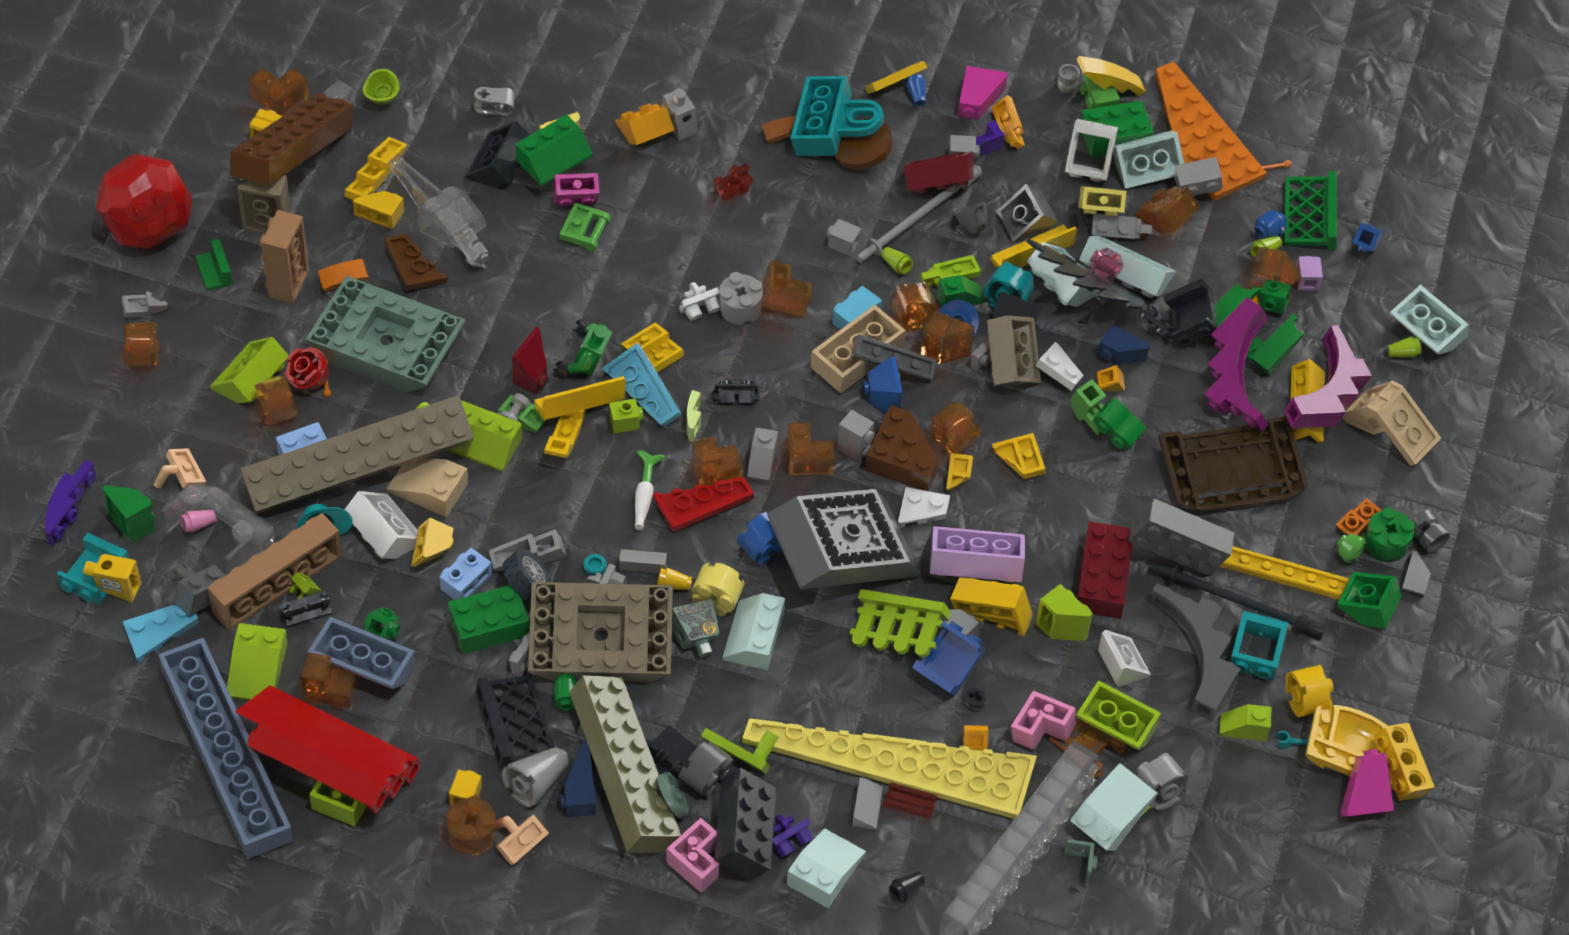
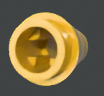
M668 567L666 569L661 568L657 585H673V590L689 591L692 577Z

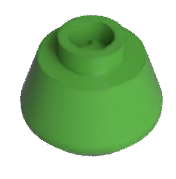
M1349 534L1348 536L1343 535L1337 543L1339 547L1338 553L1345 563H1353L1361 555L1366 547L1364 537Z

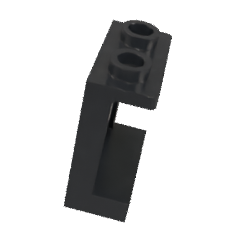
M1202 279L1164 295V302L1171 308L1173 325L1175 327L1174 331L1170 333V338L1180 347L1206 337L1218 328L1212 288Z

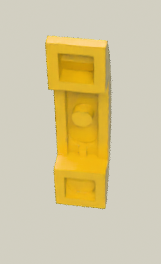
M586 409L560 416L555 431L549 437L545 447V454L564 458L569 456L579 435Z

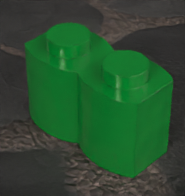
M1116 398L1108 400L1093 418L1096 428L1100 432L1108 434L1112 439L1113 445L1123 450L1130 448L1146 429L1145 425Z

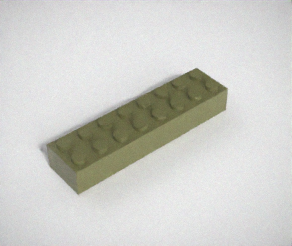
M583 675L569 693L626 851L667 853V848L681 834L673 812L661 793L658 784V772L623 678Z

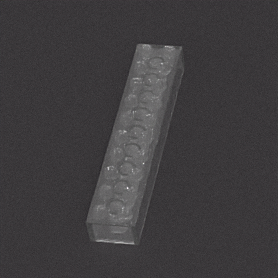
M1075 741L1071 743L945 911L939 935H978L982 928L984 930L988 928L993 919L992 914L995 910L999 912L1006 902V899H1004L1008 893L1012 894L1019 884L1018 879L1021 875L1024 877L1031 869L1032 860L1034 858L1038 859L1045 849L1043 845L1047 840L1050 842L1053 840L1058 831L1056 829L1057 826L1067 821L1070 815L1069 810L1072 806H1078L1083 797V791L1085 789L1089 790L1094 784L1095 778L1093 776L1098 769L1096 765L1097 754Z

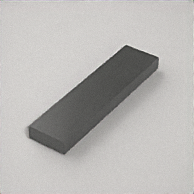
M860 334L855 338L852 357L876 365L881 364L890 357H895L898 372L929 382L933 381L937 359Z

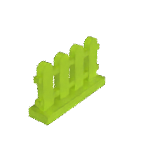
M860 589L858 598L862 602L863 608L858 607L857 613L860 616L856 628H851L850 635L853 636L852 641L857 647H863L867 644L868 639H873V645L879 651L885 650L889 642L894 643V649L899 654H905L910 646H915L916 654L921 658H925L930 654L931 649H936L937 644L934 642L937 630L938 628H943L941 625L942 620L949 621L952 612L944 602ZM875 618H881L877 631L871 632ZM896 621H901L897 636L892 635ZM917 624L923 625L919 638L913 639Z

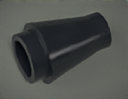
M916 871L913 874L894 879L889 885V893L897 902L907 901L920 886L925 884V878L921 872Z

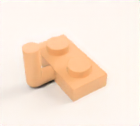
M189 448L169 449L166 457L170 465H164L161 468L154 486L159 489L162 488L168 475L176 474L183 489L203 488L206 480Z
M531 815L519 826L509 816L500 818L495 822L496 828L502 829L506 827L510 832L496 846L510 865L515 864L549 834L535 815Z

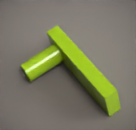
M705 728L701 735L705 741L710 740L724 752L765 775L770 768V765L765 760L779 738L774 733L766 730L752 754Z

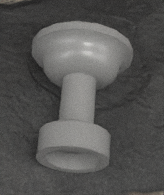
M516 393L512 398L514 405L510 411H503L497 414L518 421L516 416L520 410L528 408L530 401L524 395Z

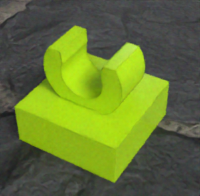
M296 572L291 578L296 584L289 591L296 595L301 590V594L297 599L322 592L307 575Z

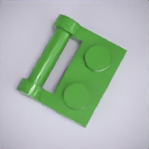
M575 203L560 232V240L583 246L588 251L593 252L598 246L597 241L605 225L609 224L611 216L607 212ZM595 219L598 222L590 238L586 237L585 234L592 220Z

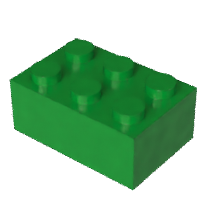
M1142 101L1082 110L1080 120L1118 127L1115 145L1154 135L1153 127ZM1082 133L1091 158L1107 155L1109 138Z
M511 585L448 602L449 618L462 654L521 639L530 632L529 618L522 599Z

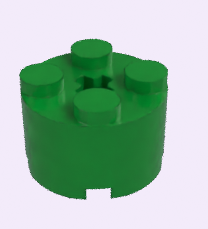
M1386 507L1382 511L1375 513L1369 521L1364 537L1367 552L1373 558L1382 562L1401 560L1409 550L1414 535V522L1403 513L1395 511L1391 507Z

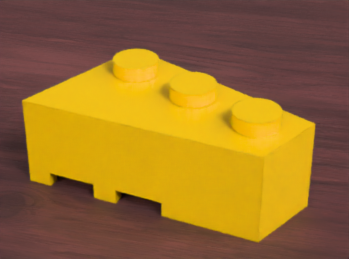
M959 577L950 598L954 609H961L965 613L971 614L980 622L986 619L998 623L997 627L1003 630L1005 626L1018 630V635L1025 636L1033 617L1024 586L1017 584L1010 585L996 581L989 582L975 578Z

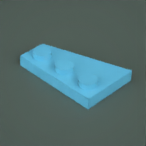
M177 604L123 621L138 663L145 659L144 656L153 650L156 652L162 648V644L172 637L177 638L199 623L196 612L188 615Z

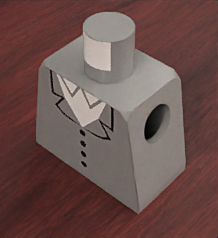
M679 88L665 94L661 106L667 107L674 127L672 132L680 141L697 134L696 109L686 95L685 90Z

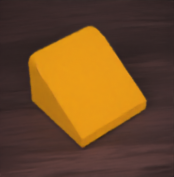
M1117 365L1097 372L1098 387L1102 391L1125 390L1123 373Z

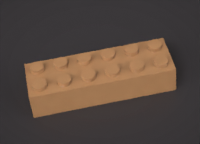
M321 513L317 517L309 519L305 525L297 530H292L285 538L272 543L265 551L252 556L245 564L235 567L228 575L215 580L208 587L212 613L230 631L239 623H242L289 592L290 588L296 584L291 579L296 572L312 577L341 558L339 530Z

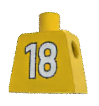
M103 554L97 563L87 561L84 566L83 574L94 577L96 588H99L100 591L133 602L141 585L136 560Z

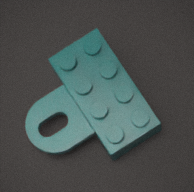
M847 76L806 77L790 138L796 156L837 155L841 137H862L873 134L884 122L881 106L872 100H850L852 92ZM860 116H873L869 120H854Z

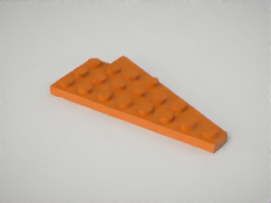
M1173 61L1157 68L1156 78L1169 131L1178 133L1184 164L1214 157L1217 158L1222 175V190H1217L1213 193L1208 192L1213 201L1265 179L1267 172L1177 64Z

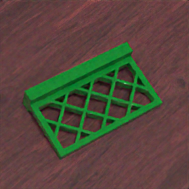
M1328 171V176L1285 177V218L1287 220L1285 223V246H1328V250H1337V171ZM1290 184H1299L1302 187L1294 191L1290 188ZM1314 184H1324V187L1318 191L1311 186ZM1306 190L1313 194L1307 200L1301 196ZM1316 198L1323 202L1319 207L1311 203ZM1294 199L1302 202L1296 208L1290 204ZM1306 206L1312 210L1307 216L1301 212ZM1317 214L1323 218L1318 224L1311 220ZM1294 215L1302 219L1297 224L1289 220ZM1306 222L1313 227L1307 232L1300 228ZM1295 231L1302 235L1298 239H1289V236ZM1319 231L1324 235V238H1313L1311 235Z

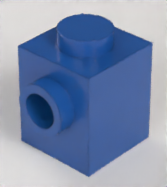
M1361 223L1352 243L1358 245L1357 249L1363 252L1376 251L1384 231L1370 224Z

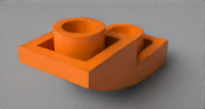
M363 259L338 263L318 271L322 288L326 293L338 288L346 276L362 282L369 279Z
M1366 498L1354 510L1351 509L1336 524V527L1347 536L1349 534L1360 536L1367 530L1371 517L1382 510Z

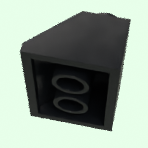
M517 121L490 131L465 177L468 180L493 188L510 184L514 179L513 175L516 169L520 167V164L516 161V143L531 134Z

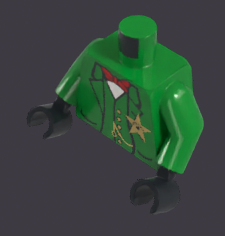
M581 320L576 321V324L579 326L572 330L580 337H586L574 363H569L567 366L563 361H558L555 364L557 368H554L553 371L560 378H564L568 373L575 374L581 372L592 377L612 335V332L605 325L595 323L586 325Z

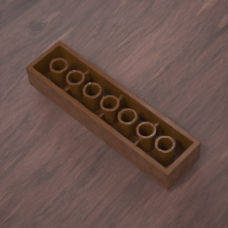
M315 94L233 149L230 156V175L267 186L271 185L351 129L353 104L347 103L343 99L329 98L325 94Z

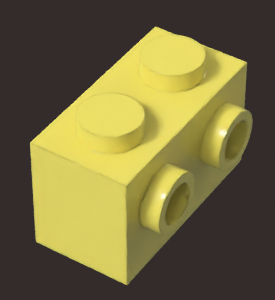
M1081 186L1078 208L1084 209V213L1096 214L1097 210L1105 211V215L1118 216V212L1124 213L1127 191Z

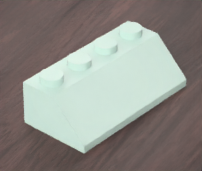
M1089 236L1079 259L1094 271L1096 268L1103 271V276L1112 274L1109 277L1110 279L1115 280L1116 277L1122 280V284L1126 287L1141 289V293L1150 298L1160 296L1176 272L1102 236Z

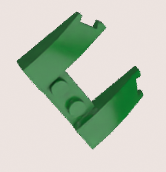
M1236 284L1215 304L1218 327L1246 297L1253 300L1260 292V289L1254 286L1252 290L1240 288V284ZM1293 313L1265 343L1255 336L1246 359L1270 376L1305 335L1304 331H1298L1294 323L1298 321L1297 316Z

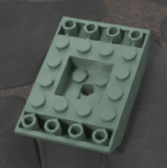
M346 276L305 340L309 346L319 349L329 364L401 391L410 392L427 386L465 324V319ZM385 340L392 341V343L388 345L381 344Z

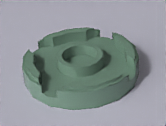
M670 772L658 775L661 793L671 811L678 818L689 813V805L685 794L678 789L679 783Z

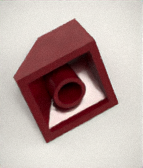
M538 327L532 330L512 356L513 384L535 395L540 388L546 386L549 379L540 328Z

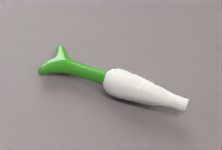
M639 450L637 454L644 463L642 482L637 485L635 491L634 527L637 530H642L654 492V487L651 484L653 467L663 461L665 456L662 454L652 456L647 452Z

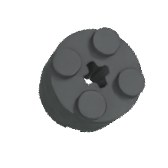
M707 740V743L705 741L701 743L688 759L690 761L688 769L683 766L679 778L699 794L709 798L715 791L716 786L714 785L718 780L721 781V778L730 774L731 770L728 768L734 760L710 740Z

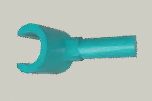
M1287 731L1277 733V738L1281 740L1278 741V746L1281 749H1287L1290 744L1308 745L1309 739L1290 737Z

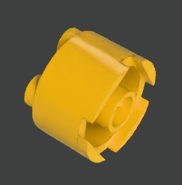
M1321 665L1287 673L1285 682L1286 692L1292 695L1293 700L1289 701L1297 717L1313 715L1317 706H1322L1321 709H1328L1333 706L1330 692L1334 690L1333 683L1330 678L1326 679Z

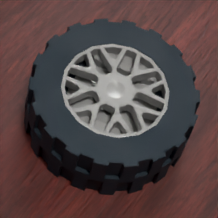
M518 549L503 562L504 575L509 584L526 600H531L532 582H551V577L544 564L536 555H533L532 552L526 549Z

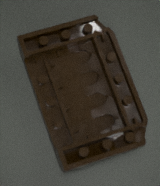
M1287 417L1267 419L1268 426L1263 431L1256 426L1251 428L1247 425L1183 435L1181 431L1159 434L1158 439L1176 507L1198 514H1207L1288 502L1307 489L1308 482L1294 433Z

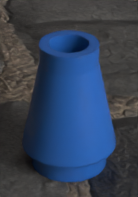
M921 74L909 76L906 87L913 99L914 105L917 107L925 105L926 80Z

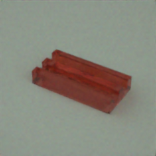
M891 782L884 806L930 819L937 795ZM894 798V799H897V800L905 801V803H901V802L894 801V800H891V799ZM912 805L923 806V807L928 808V810H927V809H923V808H919V807H916V806H912Z

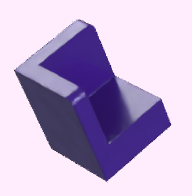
M995 120L987 123L986 134L976 137V145H980V156L1003 148L1004 133Z

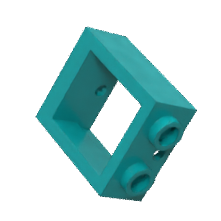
M1243 611L1230 662L1240 668L1239 673H1249L1262 679L1274 680L1288 622ZM1243 633L1277 641L1273 662L1239 653Z

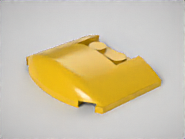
M1333 705L1328 709H1321L1322 706L1315 708L1305 754L1314 764L1322 769L1326 766L1351 776L1356 756H1364L1363 751L1377 749L1378 754H1380L1374 736L1387 726L1385 723L1365 712L1350 707ZM1389 775L1391 790H1393V783Z

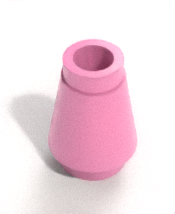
M213 509L185 511V514L180 515L183 531L192 534L212 523H216L215 512Z

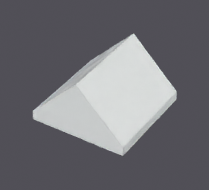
M1108 630L1102 632L1098 651L1117 687L1148 678L1151 675L1132 638Z

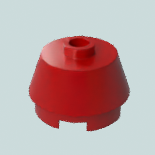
M313 347L297 348L287 358L288 365L285 375L292 386L316 390L327 381L329 367L324 354L319 349Z

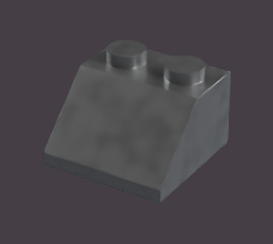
M1025 184L996 210L1014 243L1045 233L1058 222L1041 190Z

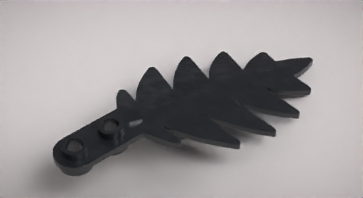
M1029 238L1025 239L1029 245L1041 252L1037 257L1061 265L1053 270L1055 273L1081 278L1072 283L1074 286L1086 288L1090 292L1099 290L1095 297L1106 307L1113 301L1127 303L1125 305L1126 308L1140 309L1139 314L1147 323L1152 324L1154 322L1156 324V331L1163 338L1168 339L1170 333L1174 331L1175 327L1169 320L1166 319L1164 321L1158 315L1159 311L1153 305H1147L1135 293L1129 292L1109 277H1103L1087 265H1081L1064 253L1061 255L1046 245L1043 246Z

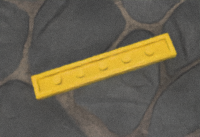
M1232 546L1231 556L1219 566L1338 600L1349 581V578L1234 546Z

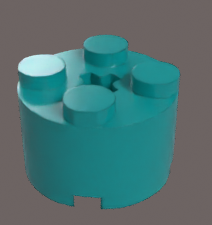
M1004 262L995 270L985 285L984 297L985 299L988 297L990 300L989 305L993 309L996 307L1001 292H1006L1028 301L1034 290L1033 275L1029 271H1024L1015 265Z

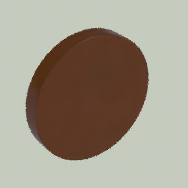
M883 122L882 126L873 134L862 137H841L837 155H834L837 162L843 167L854 170L866 169L879 164L889 155L893 147V136L890 128Z

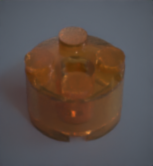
M925 282L909 285L903 283L896 287V292L890 298L889 307L897 323L907 332L923 329V325L928 321L931 324L936 320L939 309Z
M156 322L123 324L124 355L127 367L159 365V341L156 340L155 336L157 335Z
M284 374L254 384L261 409L263 408L268 426L276 425L299 416Z
M952 401L930 419L934 428L931 431L937 441L943 440L948 451L955 454L981 436V429L978 423L976 425L973 424L971 419L974 416L958 401L956 403Z
M470 796L456 802L447 812V832L452 847L458 852H469L473 855L483 853L493 845L496 836L495 812L487 802L481 800L478 796Z

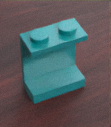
M87 533L83 538L84 552L67 574L59 570L57 577L60 587L65 592H73L87 602L92 601L100 605L108 593L96 588L94 577L83 574L86 562L97 563L103 554L129 559L127 550Z

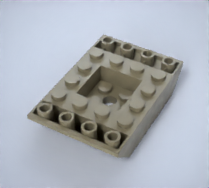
M532 582L528 672L552 681H556V678L561 674H571L575 677L576 681H579L584 675L622 677L624 682L648 683L671 676L673 585ZM598 631H604L608 635L604 641H599L594 636Z

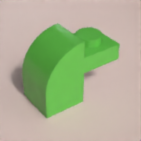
M1091 379L1075 391L1071 398V405L1080 422L1085 420L1098 435L1101 432L1096 428L1093 418L1102 409V402L1106 395Z

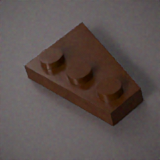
M406 234L385 237L384 245L406 291L447 283L448 277L443 272L440 273L435 268V264L421 254V249Z

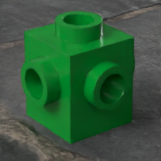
M1265 279L1263 286L1259 287L1260 292L1257 294L1259 306L1266 311L1284 314L1290 300L1291 285Z
M382 607L367 615L364 622V631L387 640L394 639L400 630V625H398L400 617L394 615V611Z

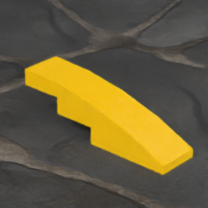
M1081 56L1077 58L1083 74L1104 90L1112 85L1121 93L1130 89L1138 96H1141L1146 92L1139 76L1126 68L1100 59Z
M388 137L368 155L367 163L356 173V180L345 189L344 196L354 200L358 197L373 194L395 167L406 150L407 144Z

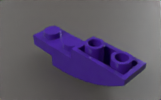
M85 460L73 476L64 473L56 485L48 504L45 519V532L49 545L53 546L57 540H60L65 533V529L76 520L78 516L76 502L81 500L84 491L96 479L94 463Z

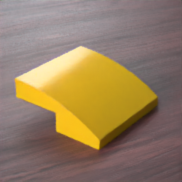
M656 322L621 343L624 351L636 343L640 344L656 372L661 371L684 356L683 349L670 340L669 332Z

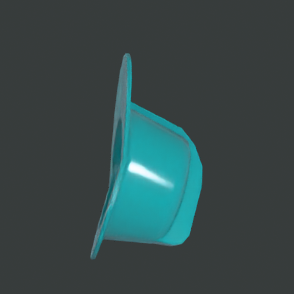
M313 504L304 510L301 515L302 517L297 523L298 529L305 525L309 519L323 513L339 530V535H342L352 526V517L344 509L338 507L328 508L322 504Z

